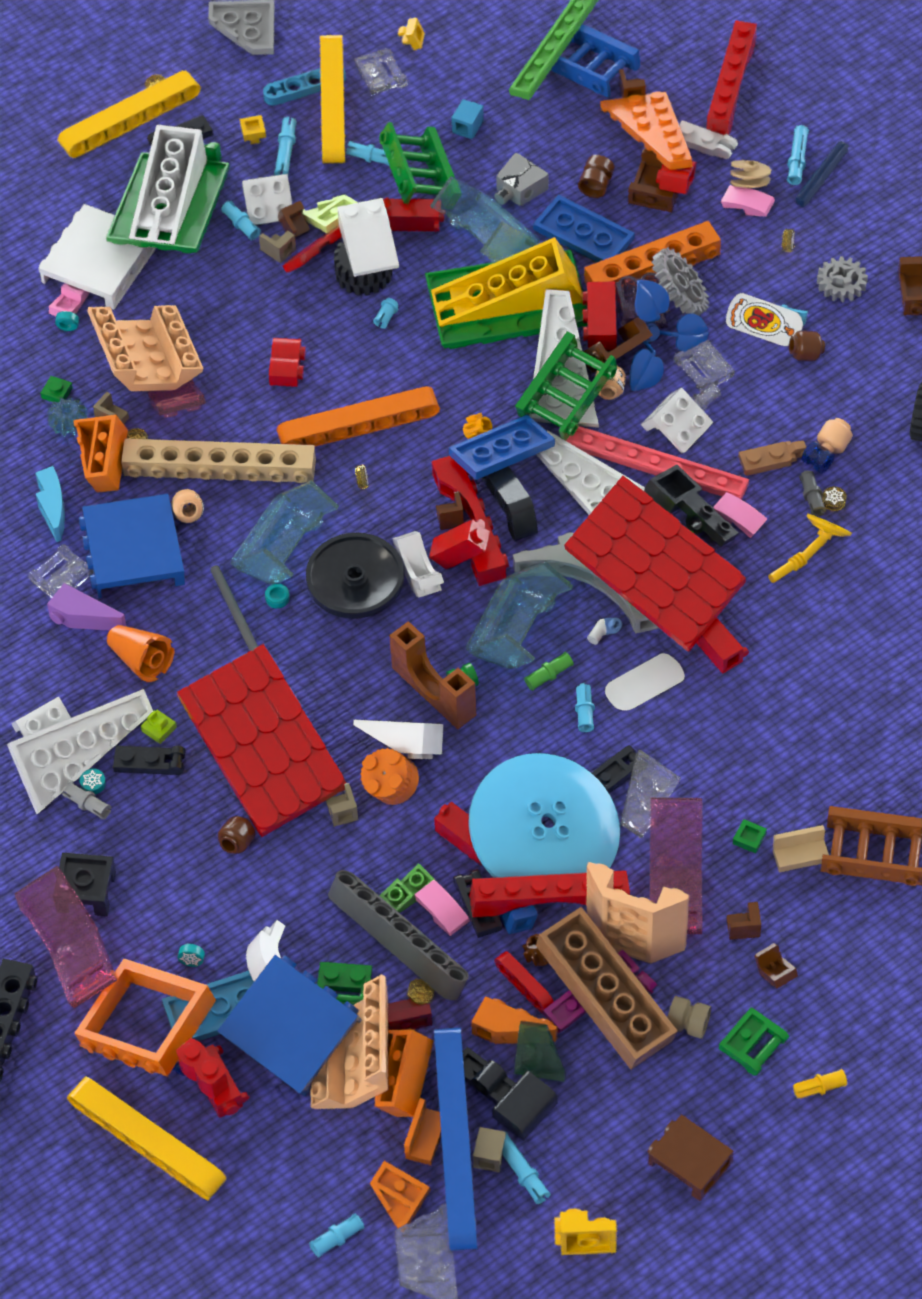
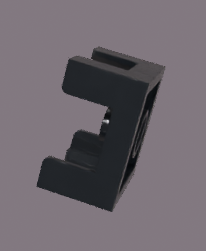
M62 852L53 895L56 911L59 913H69L68 903L93 905L96 916L108 917L110 907L108 899L110 881H115L116 876L113 857Z

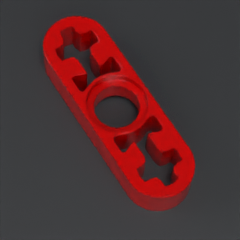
M504 951L494 959L498 970L539 1012L543 1013V1010L554 1002L548 991L509 952Z

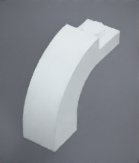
M414 531L392 538L395 549L401 557L404 574L415 595L420 598L441 591L440 584L444 583L442 574L433 569L420 533Z
M278 920L270 928L266 926L248 945L246 960L253 981L256 980L274 955L281 958L278 952V943L285 925Z

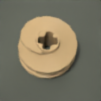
M748 160L732 161V167L741 169L731 170L730 175L742 179L731 180L730 184L737 187L757 188L770 183L769 175L771 174V169L767 165Z

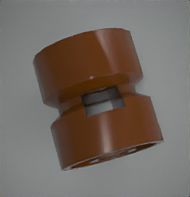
M602 155L590 156L586 161L584 171L578 182L579 190L591 198L603 197L615 170L613 162Z

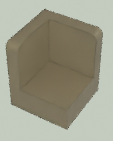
M289 231L281 237L274 234L269 238L263 233L259 236L260 250L279 263H282L296 250L295 235Z
M106 392L93 406L95 417L117 415L123 424L129 419L127 411L113 405L112 396L109 392Z
M349 783L344 784L345 794L326 800L334 827L358 820L357 805Z
M479 1128L473 1154L474 1168L500 1173L502 1151L506 1138L504 1131Z

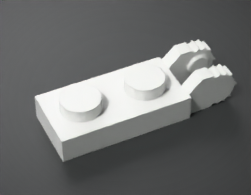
M683 120L679 124L687 147L702 153L729 159L732 154L731 149H735L738 145L737 140L729 135L723 136Z

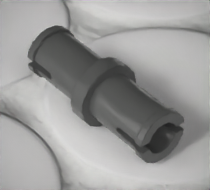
M810 470L804 471L799 476L804 489L803 497L808 501L811 515L822 516L826 512V507L822 500V490L817 485L814 472Z

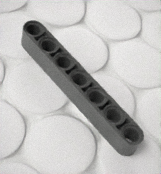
M346 870L338 871L328 892L330 900L443 998L452 1001L458 1000L468 980V972L355 874Z

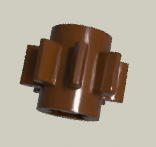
M534 934L527 939L526 944L522 945L525 960L527 963L533 961L535 966L547 965L549 962L536 947L539 934Z

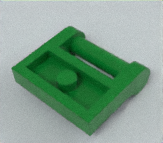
M320 962L317 985L322 989L327 986L333 991L360 993V996L338 994L336 998L343 1005L346 1001L354 1005L364 999V984L372 979V965Z
M751 1007L720 1042L719 1049L744 1066L750 1074L757 1076L762 1070L761 1066L780 1044H784L788 1040L789 1035L784 1029ZM767 1032L772 1035V1038L754 1059L748 1056Z

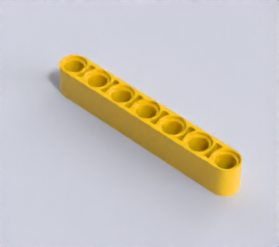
M342 35L320 36L323 164L345 163Z
M178 72L63 130L58 136V142L70 157H79L194 99L200 93L201 87L189 72Z
M84 1077L67 1096L68 1101L77 1110L203 1199L209 1200L226 1181L227 1178L220 1169L89 1077Z

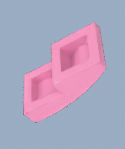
M730 185L721 203L723 208L744 209L747 216H767L775 199L768 194L754 189Z
M65 283L61 287V295L49 306V314L56 316L61 311H69L76 314L90 292Z
M727 492L713 507L721 517L730 524L733 522L750 538L767 520L764 515L751 505Z
M435 880L414 894L416 901L433 916L434 922L450 936L470 921L459 904Z

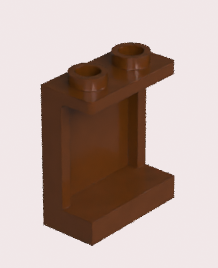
M642 150L641 163L635 180L630 182L628 188V204L672 213L679 193L659 189L656 178L658 170H661L662 163L656 158V154L653 151Z
M922 256L900 257L898 277L903 315H921Z
M637 317L617 329L624 342L614 350L606 352L601 342H598L583 352L605 363L610 355L614 356L616 360L653 335L645 322ZM585 364L588 369H591L593 373L597 371L593 367Z
M681 1114L676 1121L672 1120L669 1122L664 1130L663 1137L659 1141L657 1139L654 1140L647 1153H649V1165L654 1167L657 1163L691 1187L692 1196L701 1201L733 1163L734 1151Z

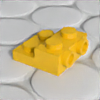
M568 1209L565 1212H560V1217H554L555 1245H561V1255L616 1253V1220L597 1218L594 1221H588V1211H581L580 1209Z

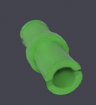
M564 652L551 662L541 664V668L524 677V681L528 688L533 691L548 680L553 681L557 678L556 675L570 666L572 667L574 665L573 660L568 653Z

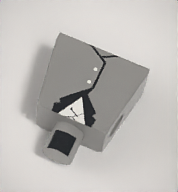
M516 152L496 177L498 192L494 197L501 205L511 200L517 205L522 206L549 189V174Z

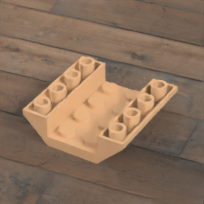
M176 305L154 306L150 320L116 321L111 307H88V314L112 372L130 391L176 390L203 372V366Z
M588 862L587 914L617 953L623 949L629 957L652 964L685 950L688 894L676 888L663 887L657 904L647 898H637L628 895L620 889L613 890L614 870L604 864Z
M380 975L364 984V999L353 1005L359 1010L357 1015L362 1021L360 1023L357 1021L311 1082V1108H353L388 1090V992L384 975Z

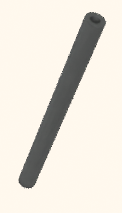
M215 565L210 568V571L249 651L254 650L258 645L220 567Z

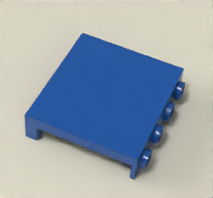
M168 494L82 507L83 516L79 517L81 531H86V536H82L84 550H89L90 555H86L88 570L93 569L94 575H90L91 588L97 589L98 598H102L101 589L174 578L175 586L185 585L184 568Z
M274 955L217 1032L305 1097L311 1090L309 1087L310 1083L357 1021L360 1023L362 1019L357 1015L359 1010L348 1001L343 1005L336 999L338 994L327 986L322 989L316 985L317 979L307 971L301 974L294 969L297 964L284 955L281 959Z

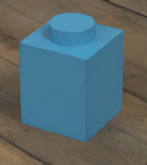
M463 99L452 116V133L473 139L484 121L483 106Z

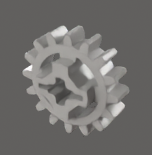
M840 256L839 261L831 258L830 264L824 262L823 268L818 269V290L824 291V297L831 295L832 301H835L837 298H840L841 302H844L845 298L853 301L854 295L860 297L861 292L866 290L868 275L865 274L866 269L860 268L859 261L852 263V258H849L847 261H844L843 256Z

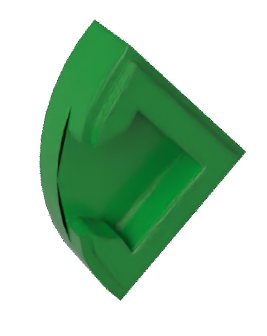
M210 142V144L204 145L207 160L220 162L222 159L220 144Z

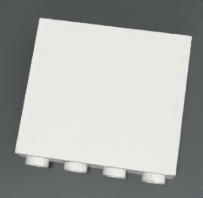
M84 204L80 211L75 213L69 227L63 230L57 244L55 243L52 246L47 258L41 261L39 272L42 283L45 284L49 278L56 279L103 297L106 307H111L114 310L156 248H141L130 244L117 245L107 242L106 236L115 215Z

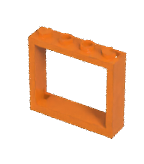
M123 959L74 1034L79 1040L80 1046L87 1049L89 1053L97 1052L109 1060L117 1059L130 1067L138 1066L151 1074L156 1072L168 1077L178 1061L176 1050L187 1040L193 1038L216 1002V999L208 985ZM131 983L189 1001L157 1053L98 1034Z

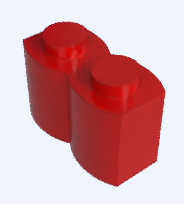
M692 161V167L670 170L662 163L661 170H658L656 178L659 189L686 195L694 180L697 162Z
M273 338L269 366V385L298 387V381L303 380L304 366H300L301 361H305L306 347H302L301 339Z
M190 1038L176 1050L181 1071L189 1079L197 1081L200 1090L205 1095L215 1099L229 1087L223 1064L215 1057L209 1056L206 1048L199 1041Z

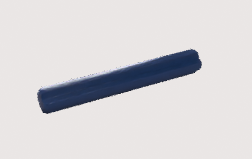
M839 141L796 196L795 202L801 207L807 206L848 152L849 146L847 143Z

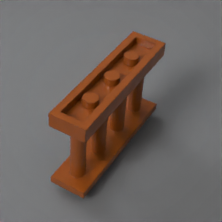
M829 806L827 828H833L834 834L831 855H822L821 872H827L831 875L843 874L900 882L909 886L922 885V868L918 867L922 841V818ZM845 830L860 833L856 859L841 857ZM870 834L885 836L882 862L867 860ZM896 837L911 840L908 866L892 864Z

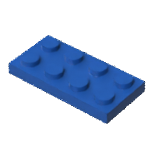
M559 194L533 223V230L551 239L555 237L560 244L596 262L623 253L635 239L634 232Z
M527 414L449 447V456L477 480L554 447L555 438Z

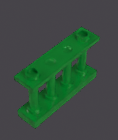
M388 122L380 133L379 141L382 144L404 204L409 203L414 193L438 195L444 208H452L461 192L436 128L427 126L420 137L397 135L392 122ZM400 144L419 146L422 153L403 151ZM407 160L425 162L428 169L409 167ZM413 177L432 179L435 186L415 184Z
M567 331L515 405L518 416L522 417L533 413L560 427V437L566 441L569 436H573L576 433L579 421L608 379L611 380L617 372L615 357L610 355L607 361L603 363L578 349L575 335ZM574 357L598 370L599 372L594 380L591 382L565 368L568 358ZM556 376H562L586 389L579 401L552 386V381ZM548 394L573 408L567 419H564L540 406L539 400L541 397Z

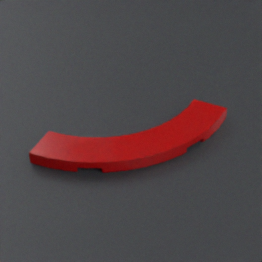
M389 197L383 199L385 208L387 210L391 206L392 202L390 201ZM337 226L329 233H326L282 266L286 273L303 266L317 255L325 245L332 244L342 237L340 227Z

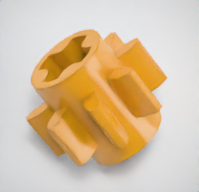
M482 413L466 417L467 423L463 426V433L467 439L473 438L492 430V423L488 417H482Z

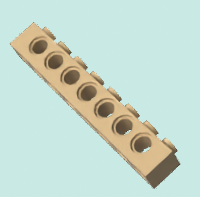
M125 439L121 462L124 476L313 483L316 455L315 445Z

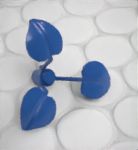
M648 280L637 281L635 311L637 316L645 322L653 336L641 343L648 350H639L632 360L630 387L633 391L656 385L663 375V362L659 357L655 356L656 352L648 342L655 341L659 335L677 337L676 348L678 350L692 353L699 350L705 344L709 334L708 327L703 319L692 313L685 314L678 320L677 332L659 330L658 326L653 322L659 320L660 314L668 310L670 299L664 287Z

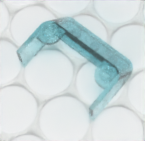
M450 176L430 205L431 208L447 215L450 218L448 222L459 230L461 227L467 229L483 243L484 246L480 252L488 256L493 263L531 248L540 241L492 197Z
M313 481L279 494L269 504L231 560V565L238 571L270 585L280 584L282 581L291 578L294 573L284 563L303 535L310 530H317L323 523V516L337 510L339 505Z
M546 561L507 576L493 595L466 645V650L477 658L507 669L519 668L522 665L533 662L535 657L521 646L537 614L551 610L556 603V596L571 590L573 585Z

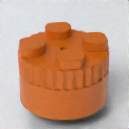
M382 748L371 755H367L363 760L362 772L360 773L362 785H364V789L383 803L389 805L401 804L407 801L416 791L419 782L417 767L410 759L398 751Z

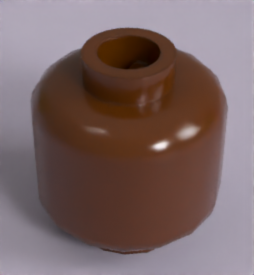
M800 330L790 337L789 352L797 361H817L820 354H823L825 351V341L821 339L820 334L816 331Z
M240 816L230 817L218 832V841L221 848L231 854L244 852L255 838V829L247 818Z

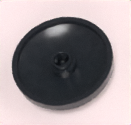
M367 533L341 534L325 541L311 555L306 568L307 588L314 602L332 615L349 619L369 617L388 608L399 596L404 583L403 563L396 549L380 537Z

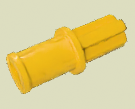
M842 1069L822 1076L816 1074L815 1078L795 1083L793 1085L794 1094L798 1099L818 1093L824 1095L828 1090L846 1086L847 1078Z

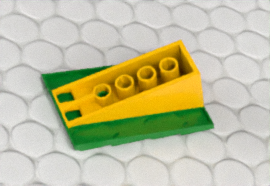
M555 237L498 262L425 273L441 345L444 348L455 349L477 343L487 344L519 336L528 337L540 334L546 289L569 291L577 328L588 325V323H583V309H587V305L583 306L582 292L584 291L574 254L571 250L564 251Z

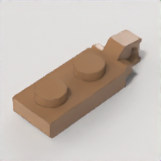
M804 440L792 443L786 441L741 451L738 453V458L745 475L748 476L791 466V463L796 461L797 458L806 456L807 447Z

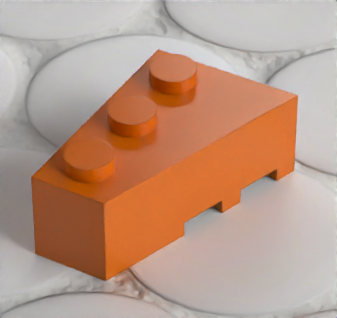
M117 415L73 420L74 426L77 429V441L81 449L80 456L86 480L97 493L119 490L124 440L127 439L128 429Z
M388 1030V1090L375 1096V1107L395 1117H414L420 1100L434 1040L414 1030Z

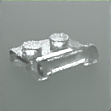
M390 48L355 59V66L372 95L394 87L403 88L409 82L406 75L402 74L396 64L394 54ZM381 61L387 64L393 74L392 77L388 76Z
M709 340L685 352L680 351L673 358L677 366H681L696 383V388L701 393L710 390L735 375V370ZM690 361H694V363L706 375L705 378L702 377V375L696 370V368L690 363Z
M65 544L57 548L58 552L38 569H33L27 574L30 581L51 598L64 583L76 589L93 574V569L88 570L87 563L75 555ZM63 559L67 561L48 579L45 580L43 578L45 574Z

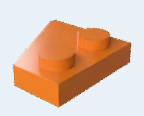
M383 1161L370 1182L372 1189L399 1232L404 1234L431 1191L430 1187L386 1161Z

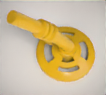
M807 514L806 517L819 529L817 533L819 537L803 552H798L789 558L786 564L769 574V580L775 583L791 571H797L808 563L807 561L828 539L831 540L832 535L846 537L851 536L852 532L827 520Z

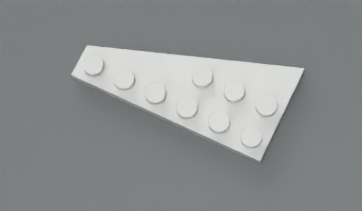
M547 430L555 438V446L536 455L590 515L623 474ZM626 477L644 491L645 487Z

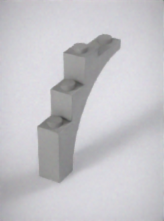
M574 533L558 536V545H548L540 549L525 550L513 554L515 576L556 574L580 580L602 591L618 604L628 617L635 634L659 629L658 626L565 550L564 544Z

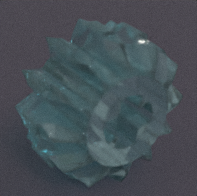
M71 396L67 400L61 397L60 402L53 401L52 407L48 408L47 412L50 427L53 428L56 434L62 432L64 437L67 433H72L75 436L77 429L74 426L73 420L87 418L85 405H82L80 399L73 400Z

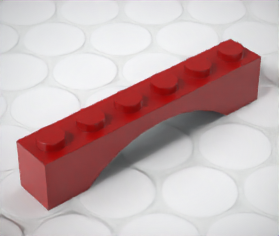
M735 20L708 112L706 130L723 136L730 135L741 83L756 44L757 24Z
M450 456L431 461L432 476L439 493L454 501V492L459 491L463 510L468 514L470 520H484L485 528L490 531L486 551L470 558L471 569L478 586L506 579V568H509L508 558L506 554H501L499 537L492 533L493 524L489 516L486 517L484 514L485 505L482 498H478L476 495L477 487L474 479L470 480L468 476L470 474Z
M627 870L614 871L613 890L620 889L630 895ZM587 873L472 879L470 890L472 916H499L521 907L552 902L587 905Z

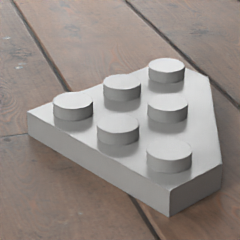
M274 0L209 2L208 19L211 26L251 55L274 54Z

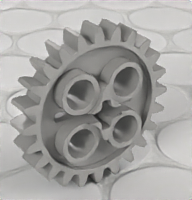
M668 247L666 249L663 248L653 256L654 260L652 263L654 267L652 269L657 273L655 277L660 280L658 284L666 289L669 299L674 301L675 307H680L681 312H686V314L692 313L699 316L709 308V301L707 300L709 296L704 292L707 289L702 286L701 283L703 281L699 279L698 272L692 269V264L688 265L685 257L682 259L679 252L675 253L674 249L670 250Z

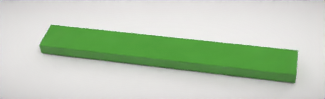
M571 0L509 88L510 95L527 100L531 99L598 0Z

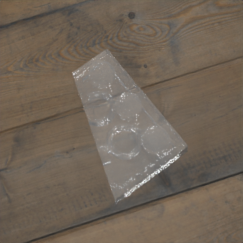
M640 749L636 753L620 824L642 838L681 777Z

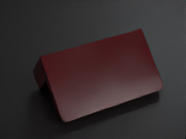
M415 998L388 1003V1030H413L433 1025L430 1004L424 1000L416 1002Z

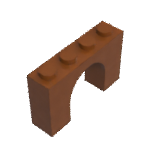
M408 621L389 635L392 669L457 730L477 716L475 682L460 668L455 669L442 679L427 657L425 636Z

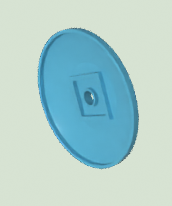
M540 753L525 754L499 764L480 783L470 806L469 832L471 842L480 862L494 878L587 873L588 862L604 864L610 868L618 851L620 839L619 819L609 793L591 772L581 765L560 756ZM549 817L552 819L554 826L551 828L545 827L541 822V818Z

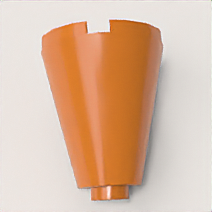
M117 625L108 632V646L141 680L154 682L158 680L156 676L160 673L165 674L168 671L175 653L174 648L171 647V643H173L171 639L164 635L123 625Z

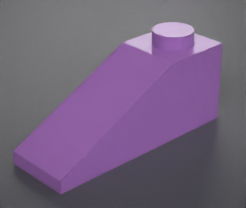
M65 583L47 603L52 621L69 628L111 630L117 625L126 626L123 613Z

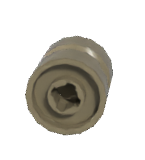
M675 995L667 1018L677 1029V1032L681 1033L686 1029L688 1035L702 1039L708 1026L712 1007L703 1003H696L693 1006L689 999Z

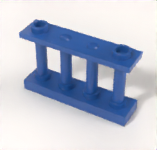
M582 24L567 45L568 47L571 43H576L581 47L568 59L560 56L551 68V71L609 98L611 96L609 81L624 67L636 72L641 67L640 54L638 49ZM589 51L598 54L586 67L576 64ZM606 59L616 62L603 76L594 72Z

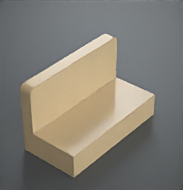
M823 825L774 835L772 851L779 872L822 863V855H829L824 841L825 829Z

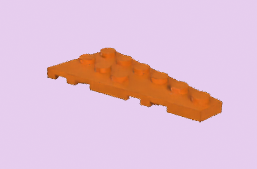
M653 92L647 95H631L626 98L600 101L601 109L604 112L608 111L614 121L618 120L622 123V128L635 140L643 142L645 148L648 151H653L656 154V158L667 168L674 170L692 167L690 152L666 92Z

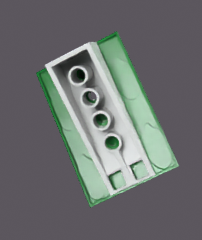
M164 125L156 126L150 153L141 152L107 233V242L117 245L130 244L141 248L154 247L166 251L178 250L183 253H197L230 168L227 162L207 160L201 130Z

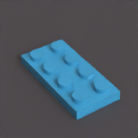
M249 971L206 984L215 997L216 1002L192 1039L201 1041L220 1034L217 1030L254 982ZM169 996L163 998L162 1003L172 1029L189 1001Z

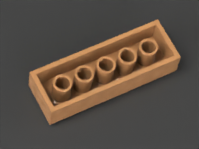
M582 907L539 934L536 947L631 1070L673 1041L677 1029Z

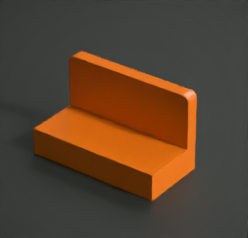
M420 1098L404 1144L405 1159L432 1165L441 1138L440 1112L427 1109L426 1100Z

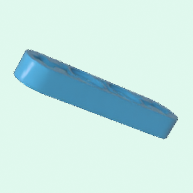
M343 67V76H344V82H345V80H346V74H345V69H344V67ZM321 68L266 85L263 89L264 101L269 105H278L321 92V82L316 85L309 83L312 79H319L321 81ZM292 85H297L300 87L296 91H291L288 89Z

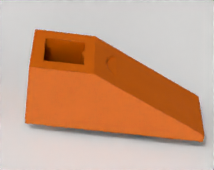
M485 996L471 1022L473 1035L494 1044L556 1042L557 1026L551 1021L533 1017L527 1011L520 1008L514 1009L496 998L491 999Z

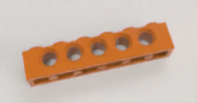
M708 220L584 267V282L587 285V282L615 281V294L631 290L637 286L638 280L653 281L657 279L655 277L657 273L652 269L654 267L652 261L654 260L653 256L663 248L674 249L675 253H680L682 259L686 258L688 265L692 264L693 266L696 263L720 255L721 239Z

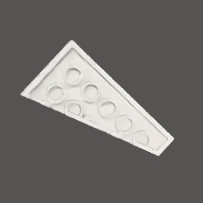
M546 289L534 378L567 331L575 335L578 349L582 351L569 291ZM574 357L568 358L565 368L589 380L585 363ZM556 376L552 381L553 387L578 401L586 391V389L562 376ZM548 394L543 395L539 400L540 406L564 419H567L573 408ZM594 401L579 421L578 426L599 428ZM535 413L529 415L536 422L551 423Z
M144 689L7 744L36 814L63 792L67 783L76 781L84 771L92 767L153 712Z

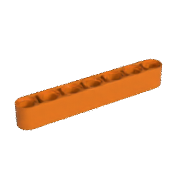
M426 386L285 421L277 427V433L281 444L315 445L316 447L431 418L439 413L440 407L433 388Z

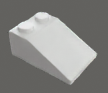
M383 198L337 207L339 227L354 277L399 268Z
M354 720V726L395 751L408 753V758L433 759V754H442L443 724Z

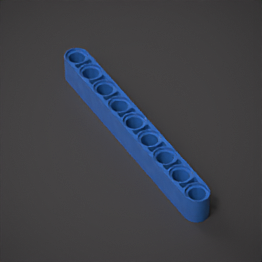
M461 1027L434 1029L450 1251L477 1249Z

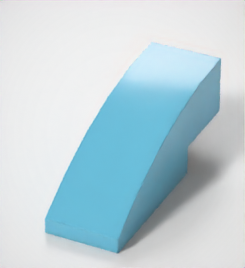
M51 466L35 473L38 487L41 491L36 493L38 507L56 542L62 540L64 531L65 510L59 479L54 467Z

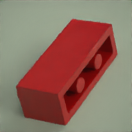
M615 281L587 282V291L582 292L583 306L587 305V309H583V323H588V327H583V341H588V348L601 342L605 350H614L616 348Z

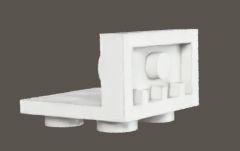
M287 174L242 181L249 219L255 225L280 222L277 217L280 209L292 204Z
M680 388L670 393L644 420L641 426L646 431L653 428L659 429L681 453H684L709 428L713 421L685 390Z
M57 697L11 724L16 732L20 730L25 737L68 720L71 717L61 699Z

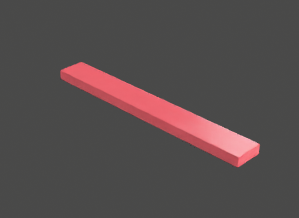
M578 426L576 433L573 436H569L566 440L589 455L655 476L678 465L703 488V491L722 497L727 492L742 500L749 485V479L581 426Z

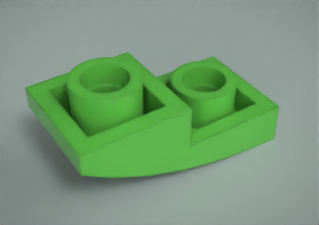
M418 863L401 881L397 878L379 896L400 913L417 902L414 894L435 879Z

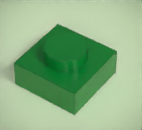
M50 376L41 391V398L63 405L73 389L72 382Z
M743 819L733 838V844L756 854L767 834V828Z

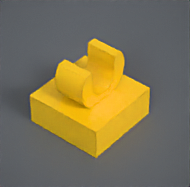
M411 18L408 20L407 27L402 26L399 28L398 36H403L402 43L410 44L413 50L422 48L425 32L418 19Z
M262 115L239 119L244 141L250 140L252 145L260 143V138H266Z

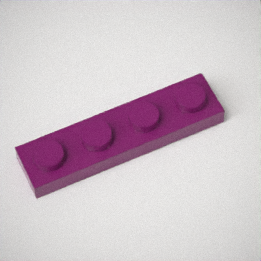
M623 949L619 951L618 955L634 975L637 974L640 969ZM569 990L544 1009L542 1014L547 1020L557 1026V1031L560 1034L587 1012Z

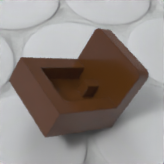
M776 943L755 954L754 957L759 974L776 989L798 977L796 968L781 956L779 946Z

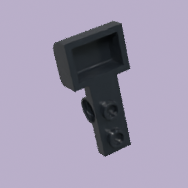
M678 465L669 468L648 481L644 492L670 514L679 509L686 513V526L689 530L694 531V534L704 531L720 547L731 542L738 535V532L732 525L699 496L703 488Z
M468 1047L463 1050L465 1081L496 1104L492 1108V1118L524 1141L558 1104L556 1093L529 1071L515 1083L507 1077L504 1069L495 1061L489 1060L487 1062Z

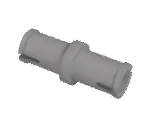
M72 782L65 785L62 795L77 803L80 809L83 811L88 810L102 820L109 816L111 805L96 798L93 792L84 791Z

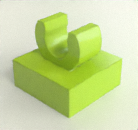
M154 710L141 725V731L159 744L177 728L176 722L159 710Z

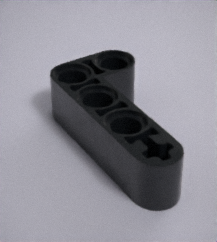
M507 466L482 477L484 484L506 514L507 525L512 539L517 541L537 534L538 527L533 502L510 467Z

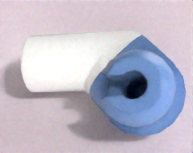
M616 617L600 619L588 635V641L596 645L603 635L617 633L622 628V621Z

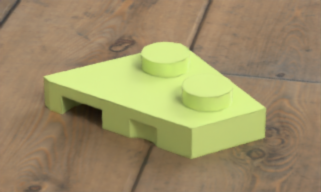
M341 195L331 200L318 202L317 208L308 211L304 209L302 215L306 222L325 233H329L339 226L337 207L358 202L346 195Z

